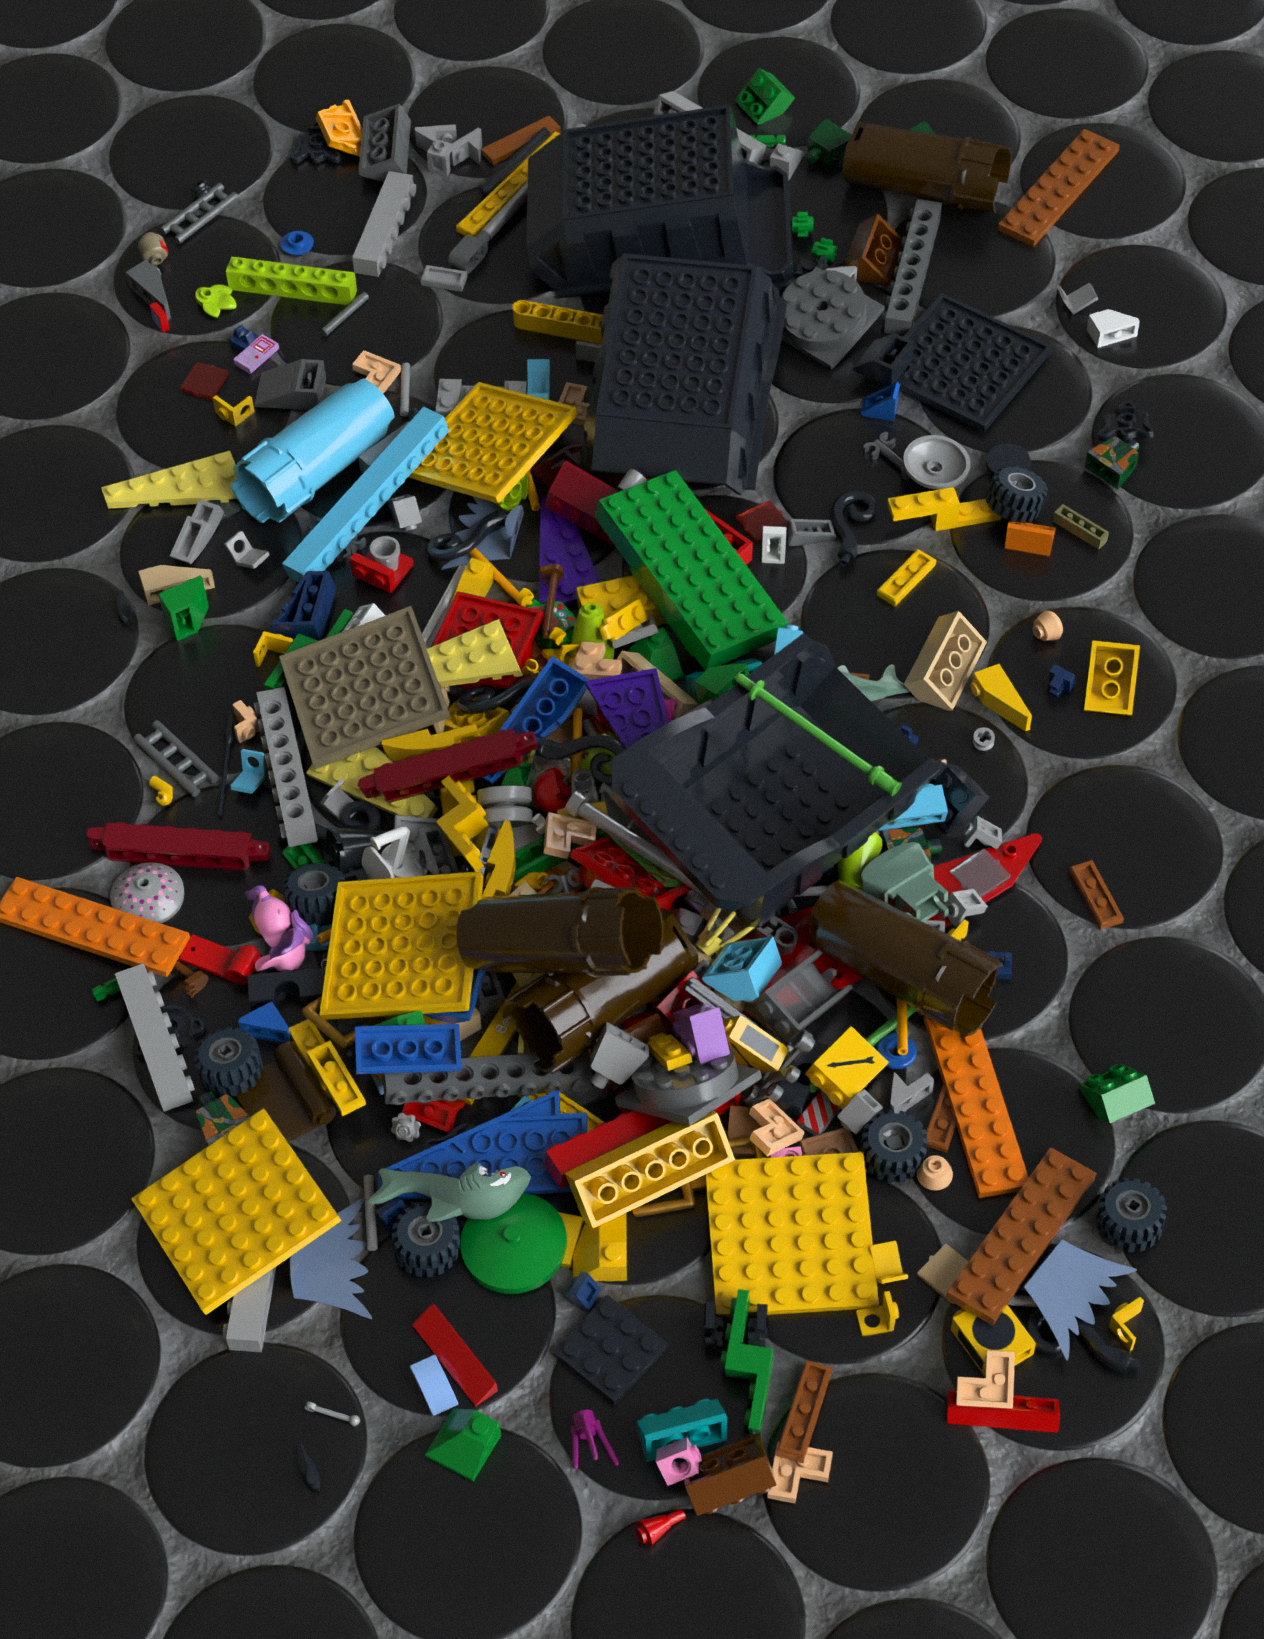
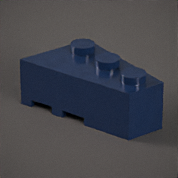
M307 571L293 590L291 600L288 604L284 603L279 617L276 620L273 619L270 623L274 634H281L294 640L299 633L318 641L322 640L336 592V587L329 571Z

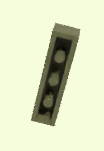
M1064 504L1054 512L1053 522L1095 548L1100 549L1107 542L1108 531Z

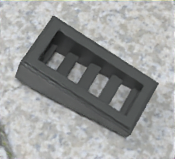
M789 519L786 525L788 546H800L836 539L831 520Z

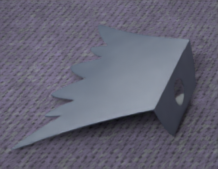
M473 496L477 504L468 503V507L476 514L459 516L460 521L470 529H465L455 534L460 537L461 541L465 542L485 516L502 508L491 501ZM522 505L511 510L506 518L505 527L490 533L476 547L488 561L511 558L524 515ZM467 553L449 561L441 570L468 564L473 557Z
M364 1197L337 1213L341 1222L290 1256V1276L294 1299H304L335 1306L372 1319L367 1309L352 1295L363 1293L364 1290L356 1283L350 1281L368 1273V1270L363 1265L350 1260L358 1255L367 1244L362 1241L347 1239L360 1227L359 1224L349 1225V1223L360 1210Z
M1062 1239L1045 1257L1020 1290H1026L1030 1294L1053 1331L1065 1359L1068 1360V1328L1076 1335H1079L1075 1316L1093 1325L1095 1323L1094 1315L1088 1302L1098 1305L1110 1304L1109 1299L1099 1285L1115 1287L1117 1285L1108 1277L1129 1274L1137 1271V1269L1100 1258Z

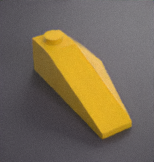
M626 1213L595 1228H592L585 1222L573 1254V1277H578L580 1272L589 1273L595 1281H627Z

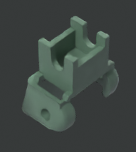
M910 842L893 847L873 859L864 868L861 874L863 891L887 904L888 897L895 898V908L923 922L939 912L944 917L949 915V909L938 899L940 898L943 902H946L948 900V891L934 880V866L919 843Z

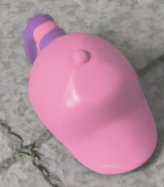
M258 885L250 891H246L245 896L248 900L254 901L251 911L252 918L266 943L273 948L279 944L282 936L291 929L292 913L286 903L270 896L264 886Z
M294 910L291 916L293 928L282 936L276 947L270 949L269 955L263 956L256 961V971L270 967L275 968L278 972L284 970L293 971L300 968L305 958V947L312 941L313 933L310 927L300 918L297 910Z

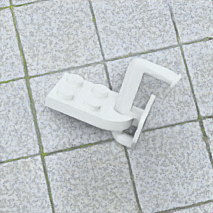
M399 827L370 838L374 848L371 846L365 848L362 856V866L368 880L424 876L414 845L408 842L410 830L407 827ZM391 842V844L388 845V846L382 851V854H381V855L376 851V850H380V847H381V846H383V845L388 844V843Z

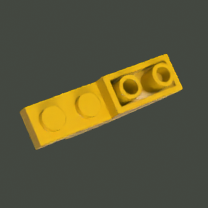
M473 724L430 735L429 730L425 729L382 740L381 742L387 758L398 762L410 756H419L431 750L450 747L455 743L474 740L480 737L477 725Z
M508 820L504 821L502 828L498 827L497 834L494 836L495 844L487 861L488 874L484 884L486 888L481 899L485 897L509 896L515 876L516 854L513 831Z

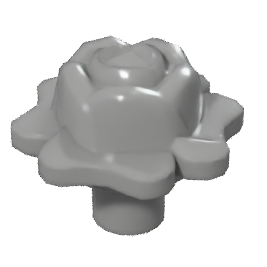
M399 1113L398 1117L392 1118L393 1126L391 1132L396 1134L398 1140L412 1142L414 1138L420 1136L419 1128L421 1124L415 1121L414 1115Z

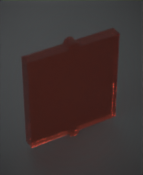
M196 362L181 385L180 391L193 394L195 397L200 396L213 400V397L227 379L229 371L217 368L215 365L210 366Z
M770 500L736 516V519L743 526L744 532H748L756 543L763 540V526L786 527L787 520L783 517L782 511H778Z

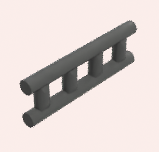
M219 182L209 192L199 197L160 227V231L164 235L172 231L177 235L174 237L175 241L181 244L235 202L239 196L236 192H232L229 196L223 193L224 186ZM213 197L221 200L216 206L213 207L207 203ZM199 208L207 212L200 218L193 215ZM186 219L192 224L184 230L178 224Z
M157 720L152 724V728L155 731L146 738L141 734L134 736L133 741L193 797L199 795L200 790L196 786L206 779L211 783H215L219 779V776L160 721ZM163 737L170 745L159 752L152 744ZM178 751L185 759L174 766L167 758ZM193 765L199 773L189 780L181 772Z

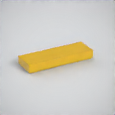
M917 549L877 590V596L896 606L936 565V559Z

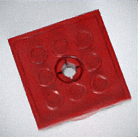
M457 591L431 647L499 619L522 672V668L526 666L525 662L533 657V640L544 618V612ZM514 674L502 676V679L493 680L492 677L483 678L475 683L460 684L458 686L467 690L479 685H489L494 690L508 689L521 676L514 677Z
M605 836L575 848L570 855L572 859L581 864L578 872L579 877L588 889L595 879L615 888L638 887V891L644 897H655L659 907L670 911L677 897L692 890V888L684 883L677 887L663 886L662 884H665L666 881L662 876L648 872L610 836ZM658 868L659 873H660L661 875H663L664 877L669 878V879H676L675 877H668V876L664 875V874L661 873V871H660L661 868ZM651 874L659 876L663 880V882H659Z

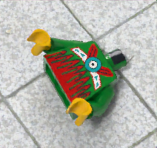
M523 588L517 594V598L521 599L520 603L522 606L541 610L545 615L546 602L534 599V595L527 588ZM555 601L548 638L544 639L542 634L544 618L535 635L536 640L544 649H556L562 645H570L579 609L569 611L561 601Z

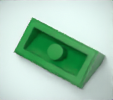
M310 843L293 847L288 845L282 852L294 869L303 867L305 864L326 863Z

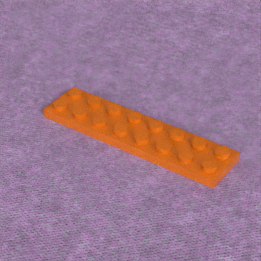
M19 877L15 878L0 901V923L131 966L144 963L147 971H152L164 977L169 976L190 939L188 932Z
M924 1016V1023L943 1084L947 1090V1097L952 1106L951 1110L953 1117L955 1116L956 1126L978 1197L984 1198L1019 1192L1029 1177L981 1029L971 1036H965Z

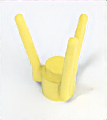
M717 907L706 927L698 936L699 941L696 945L710 957L714 953L719 955L727 943L736 942L755 927H746L719 945L722 942L718 937L719 934L731 922L736 912L732 911L713 933L710 929L722 909Z

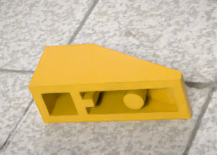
M471 558L461 575L455 595L457 591L485 597L494 582L492 564Z
M1000 664L974 672L973 682L971 683V690L974 696H978L983 705L1022 730H1030L1032 715Z

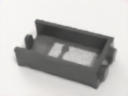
M820 950L816 951L764 991L753 1003L760 1014L765 1017L786 1042L790 1041L798 1031L806 1028L834 1004L839 1002L853 988L849 984L838 992L830 983L836 976V971L833 968H829L822 974L813 963L822 954Z

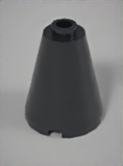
M330 828L326 832L325 839L327 854L331 853L333 860L329 861L330 867H337L338 871H341L343 874L362 868L364 849L370 846L374 848L370 838L388 831ZM391 842L388 843V844H385V845L381 846V847H380V850H376V851L381 855V854H382V851H383L388 845H390Z

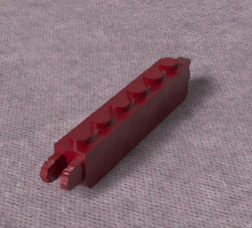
M513 729L501 730L495 734L485 737L480 736L468 742L455 743L450 747L431 750L419 756H410L398 762L385 763L380 767L373 768L374 774L360 778L357 786L368 799L382 796L384 801L392 803L445 788L441 781L447 776H450L455 783L458 780L462 783L518 767L523 762V754L538 748L537 739L533 731L516 734Z
M117 822L107 823L106 828L91 827L86 832L90 848L92 850L105 851V855L110 861L154 862L173 866L245 871L250 867L251 861L268 860L270 854L269 843L253 840L251 833L243 831L226 832L218 829L200 830L197 828L186 829L174 828L172 826L160 827Z

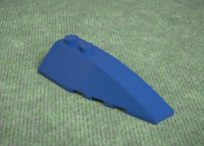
M552 656L499 731L513 729L516 734L533 731L538 741L543 737L546 738L567 720L588 690L585 686V681L590 679ZM507 770L483 776L481 778L493 784L504 773H506Z

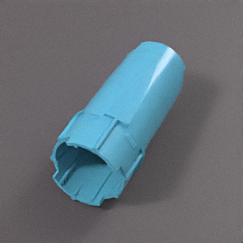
M363 378L358 382L343 385L273 438L263 439L256 448L242 457L236 466L233 467L237 480L230 485L242 508L261 523H264L269 518L280 523L299 507L309 503L314 498L317 490L385 437L389 423L395 418L390 403L374 384Z

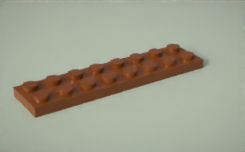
M1084 129L1000 221L998 230L1034 247L1117 154L1120 145Z
M1050 1147L951 1285L945 1298L993 1326L1091 1186L1097 1173Z

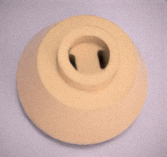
M1047 610L1038 616L1032 628L1034 635L1043 641L1058 640L1063 633V626L1059 617L1054 612Z
M940 1156L928 1157L917 1169L918 1181L929 1190H942L951 1183L953 1178L951 1166Z

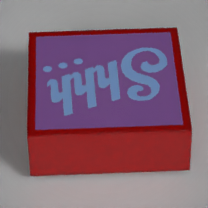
M158 303L150 304L152 320L162 333L168 331L167 314Z

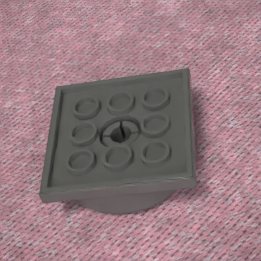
M815 267L812 272L794 280L782 294L781 298L787 303L781 340L832 370L884 312V306L864 295L859 284L848 275L832 270H821Z
M730 1047L729 1055L701 1064L695 1056H691L692 1063L670 1071L650 1054L645 1062L632 1074L634 1086L615 1097L617 1106L691 1126L760 1080L762 1076L759 1069L736 1064L734 1052Z

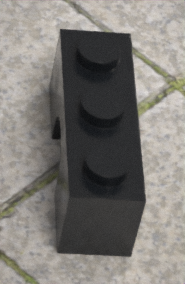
M311 967L306 970H284L277 973L260 972L255 975H248L251 1012L271 1001L277 1009L279 998L288 993H293L300 997L303 1009L322 996L325 978L324 968Z
M815 1041L813 1048L809 1052H800L785 1069L793 1065L800 1070L798 1078L807 1076L805 1073L829 1049V1045ZM786 1079L781 1080L778 1085L783 1088V1093L774 1103L788 1117L798 1120L810 1100V1087L799 1083L797 1080L794 1083H790Z

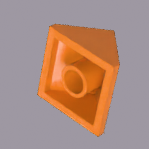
M1010 520L1007 527L1005 548L1050 556L1056 528Z

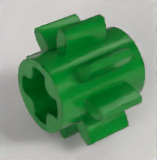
M797 212V217H792V233H797V237H808V232H813V216H808V212Z
M821 238V242H815L812 257H816V262H819L821 255H826V264H828V261H834L837 246L832 245L833 240Z

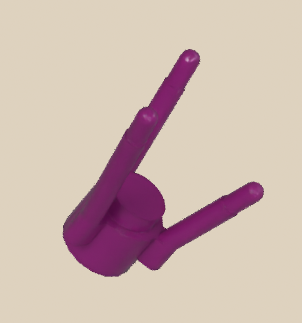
M582 1410L575 1413L572 1417L574 1426L570 1427L573 1468H578V1436L581 1439H587L593 1460L598 1459L593 1439L596 1432L613 1464L618 1466L619 1462L602 1430L600 1421L595 1420L594 1412Z

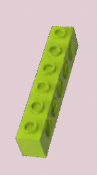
M232 256L226 269L228 286L235 291L349 305L354 301L357 293L354 272Z

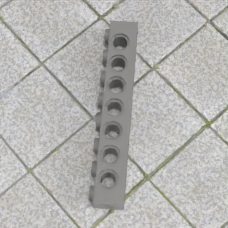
M285 687L256 692L258 702L254 703L256 716L262 717V719L257 720L260 734L265 733V736H261L263 750H269V753L265 754L267 768L272 767L273 769L268 771L271 785L276 784V788H272L274 802H280L279 806H275L278 821H284V823L279 824L282 838H287L289 847L317 842L315 823Z

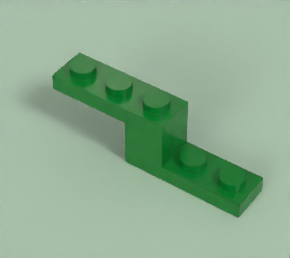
M345 609L326 638L343 632L353 617V612ZM298 633L285 654L318 642V640ZM279 661L265 682V691L285 687L286 690L287 680L281 661Z
M738 1289L737 1298L732 1297L730 1314H734L732 1324H727L725 1340H729L728 1351L723 1350L721 1367H725V1373L728 1377L756 1381L751 1382L749 1398L753 1399L752 1409H746L744 1425L748 1426L750 1435L759 1433L761 1436L774 1354L772 1348L743 1344L750 1294L747 1290Z

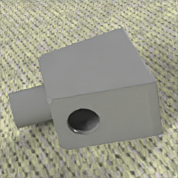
M606 1021L590 1057V1067L596 1071L591 1078V1082L601 1089H604L610 1079L618 1084H623L649 1057V1045Z

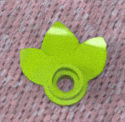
M214 285L211 288L201 287L195 293L197 303L210 316L218 318L220 309H236V302L230 295L232 289L228 286Z

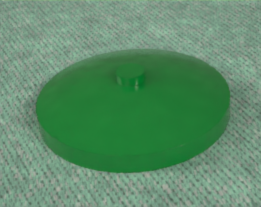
M523 1193L509 1210L498 1217L491 1219L468 1218L461 1233V1254L466 1269L482 1286L499 1293H524L542 1286L560 1269L567 1250L566 1228L560 1214L550 1203L538 1196Z

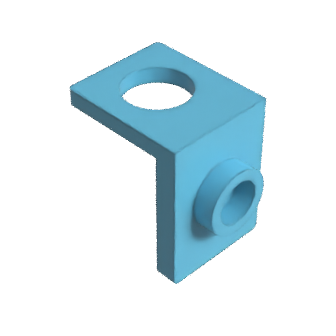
M242 749L243 771L231 784V790L252 794L266 778L265 757L263 752ZM248 757L256 758L259 762V767L251 766L248 762Z

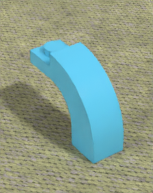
M527 359V395L550 400V359Z

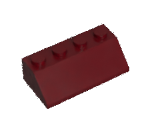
M565 461L548 491L544 507L608 542L610 545L615 546L594 516L600 499L620 491Z

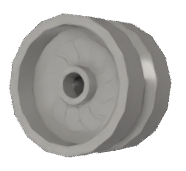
M497 786L477 791L478 803L483 807H487L484 809L487 813L484 819L488 824L502 828L505 820L510 821L511 827H520L533 823L531 821L533 811L523 807L532 801L530 787Z

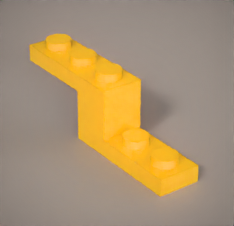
M954 487L888 498L887 502L893 521L930 515L935 531L1001 520V516L994 513V510L988 507L989 504L986 503V499L960 503Z
M447 776L441 782L458 805L436 822L471 867L478 872L484 867L479 859L482 854L470 839L489 825L484 819L487 813L476 802L469 791L467 792L459 780L455 783L450 776Z
M309 1019L290 1027L289 1030L293 1042L297 1044L324 1091L328 1090L341 1115L344 1116L366 1105L363 1095L331 1041L325 1043L317 1027Z

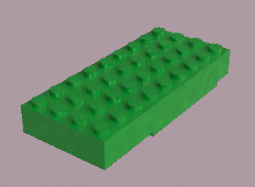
M676 470L598 501L594 517L629 564L631 573L690 655L695 656L705 671L709 667L719 666L777 640L778 628H784L788 621Z

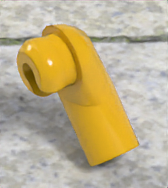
M153 776L149 781V786L158 791L156 801L162 806L170 804L173 799V787L159 777Z
M530 872L513 884L512 890L514 892L524 882L533 889L545 888L548 882H544L543 879L548 877V874L545 872Z

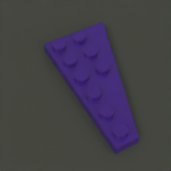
M546 496L541 498L539 568L540 566L559 564L564 568V577L557 583L555 601H561L566 607L577 605L576 587L600 583V580L576 524L544 507ZM539 572V601L547 602L549 585H546V579H541L542 573Z
M657 668L585 681V686L620 743L626 749L651 732L669 723Z

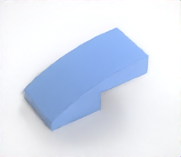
M436 1355L410 1366L432 1417L458 1405L457 1399Z

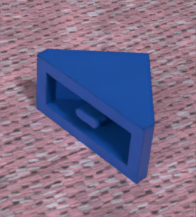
M895 382L865 397L861 414L866 417L894 421L898 408L900 384Z
M272 1001L239 1019L238 1023L242 1031H248L254 1038L279 1043L292 1041L289 1027Z

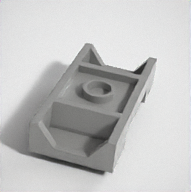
M440 379L436 413L446 418L474 386L462 385L461 379ZM505 381L504 387L500 388L527 394V381Z

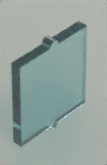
M985 849L951 870V874L961 883L962 888L967 890L974 889L980 897L1008 880L1011 876L1000 865V861L995 860Z

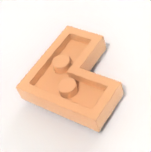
M364 350L352 364L354 371L366 375L365 379L374 384L383 394L401 372V365Z
M566 382L559 403L576 407L579 415L572 423L584 425L587 407L590 405L589 403H584L588 392L587 386Z
M582 642L571 668L588 679L594 680L620 675L622 663L621 660L603 659L606 651L605 643Z
M548 812L545 824L543 853L568 859L571 842L585 845L595 841L596 826L588 821Z
M770 1098L752 1106L749 1112L762 1126L753 1131L749 1139L766 1156L800 1141L805 1133Z
M986 1350L985 1378L957 1376L956 1405L1013 1409L1015 1352Z
M777 1442L772 1469L777 1486L772 1487L768 1491L769 1499L795 1503L800 1477L828 1482L833 1452L808 1447L804 1463L776 1456L780 1443Z

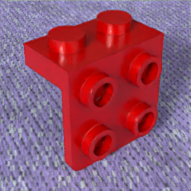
M370 552L365 557L354 553L350 558L353 577L389 593L393 592L414 565L412 558L401 553L396 571L375 562Z

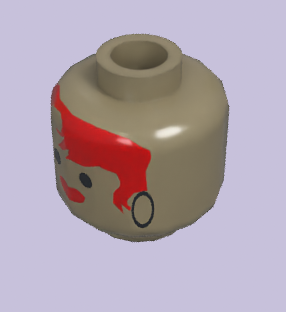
M153 232L146 233L138 242V249L143 261L147 260L153 265H159L168 256L165 241L159 234Z

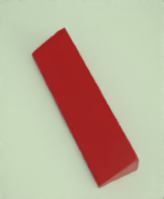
M435 1304L428 1307L412 1326L476 1407L498 1391L497 1384Z
M948 1390L947 1423L1053 1433L1059 1430L1060 1408L1058 1399L1013 1396V1409L956 1405V1391Z

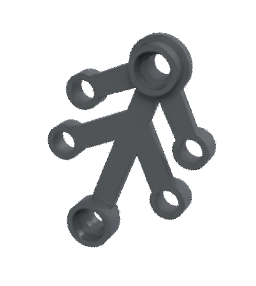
M801 1029L794 1036L792 1043L788 1041L783 1044L789 1048V1051L779 1070L761 1074L762 1078L757 1081L756 1085L752 1084L744 1090L741 1100L746 1107L752 1108V1106L762 1102L765 1098H770L774 1102L777 1101L783 1093V1088L775 1082L786 1079L790 1083H794L800 1075L799 1069L793 1065L787 1069L785 1068L800 1052L804 1051L807 1053L813 1048L815 1040L812 1034L805 1029Z

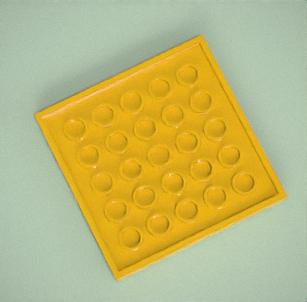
M478 382L445 418L449 432L408 478L499 504L579 415V412L574 406Z
M481 871L338 882L319 1015L324 1020L404 1015L415 1011H420L422 1014L469 1011L474 968H468L460 956L456 931L460 912L472 908L481 900L484 879Z
M264 1108L132 1198L205 1315L341 1222L331 1204Z
M863 1152L739 1159L705 1174L716 1317H734V1314H730L732 1297L737 1298L738 1289L749 1291L750 1304L748 1316L757 1315V1304H768L767 1315L879 1307L875 1262L870 1250V1245H873Z

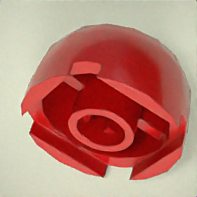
M556 766L540 774L533 786L534 795H532V802L536 809L541 808L547 815L548 812L557 814V810L565 808L572 796L570 785H566L561 780L565 776Z

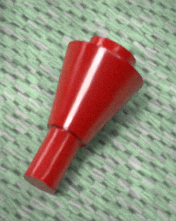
M679 1508L668 1515L638 1520L636 1522L637 1528H635V1535L638 1541L651 1547L672 1525L685 1519V1513Z

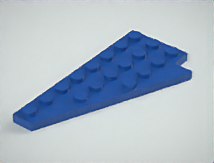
M554 1091L385 1169L402 1172L433 1173L459 1179L473 1163H481L487 1169L486 1172L490 1177L491 1173H495L496 1170L517 1166L527 1170L531 1176L528 1187L523 1193L572 1192L570 1185L562 1189L558 1187L544 1166L546 1151L551 1146L563 1144L579 1133H587V1113L560 1114L559 1091ZM378 1171V1190H379V1189L382 1187V1179H381V1177H380V1175H379V1171ZM418 1192L405 1193L398 1196L401 1199L430 1198Z

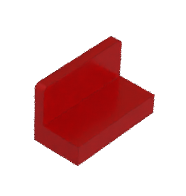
M457 1099L454 1101L439 1100L428 1103H405L402 1113L414 1115L418 1121L449 1132L453 1128L457 1111L464 1107L465 1101Z

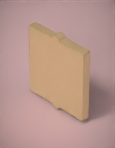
M945 1244L934 1256H929V1261L920 1269L917 1276L943 1297H946L947 1291L969 1261Z

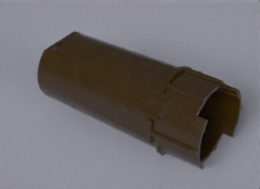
M857 122L846 146L843 178L848 183L953 205L955 209H969L995 214L994 201L999 182L1008 184L1012 160L1011 148L979 141L978 138L975 140L971 139V137L962 139Z
M842 880L832 883L815 903L810 913L808 946L817 951L820 950L825 956L916 1008L918 1014L925 1015L929 1020H934L952 1031L955 1030L965 1036H971L982 1028V1025L997 1004L995 1000L989 998L991 990L996 983L998 969L1003 966V963L999 962L997 958L972 946L969 941L963 938L960 941Z
M592 887L584 892L485 897L472 908L460 912L456 937L458 950L464 964L468 968L480 969L489 973H587L593 977L629 976L631 973L647 969V963L651 955H661L665 921L655 897H644L638 891V887Z
M660 908L663 920L665 921L661 955H651L647 963V969L631 973L629 976L593 977L587 973H544L505 999L506 1003L503 1005L502 1016L506 1019L512 1015L513 1025L516 1027L521 1038L530 1049V1052L540 1059L533 1064L535 1068L554 1074L596 1045V1039L599 1038L606 1021L616 1026L696 968L699 960L698 953L670 911Z

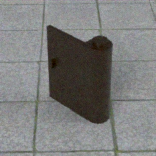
M293 1041L279 1045L274 1052L275 1061L263 1066L260 1080L255 1081L256 1085L253 1088H247V1092L243 1094L242 1092L237 1093L236 1096L241 1107L249 1117H252L264 1108L287 1142L321 1125L330 1123L336 1114L334 1105L297 1044Z

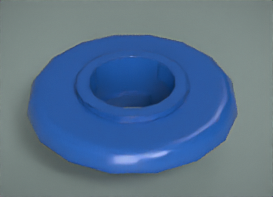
M293 231L282 238L281 248L289 255L300 256L311 250L314 240L307 232Z
M897 1033L884 1036L876 1046V1050L889 1062L886 1067L891 1069L908 1067L914 1062L917 1055V1048L909 1037L908 1053L906 1055L894 1056L889 1052L891 1049L897 1048Z

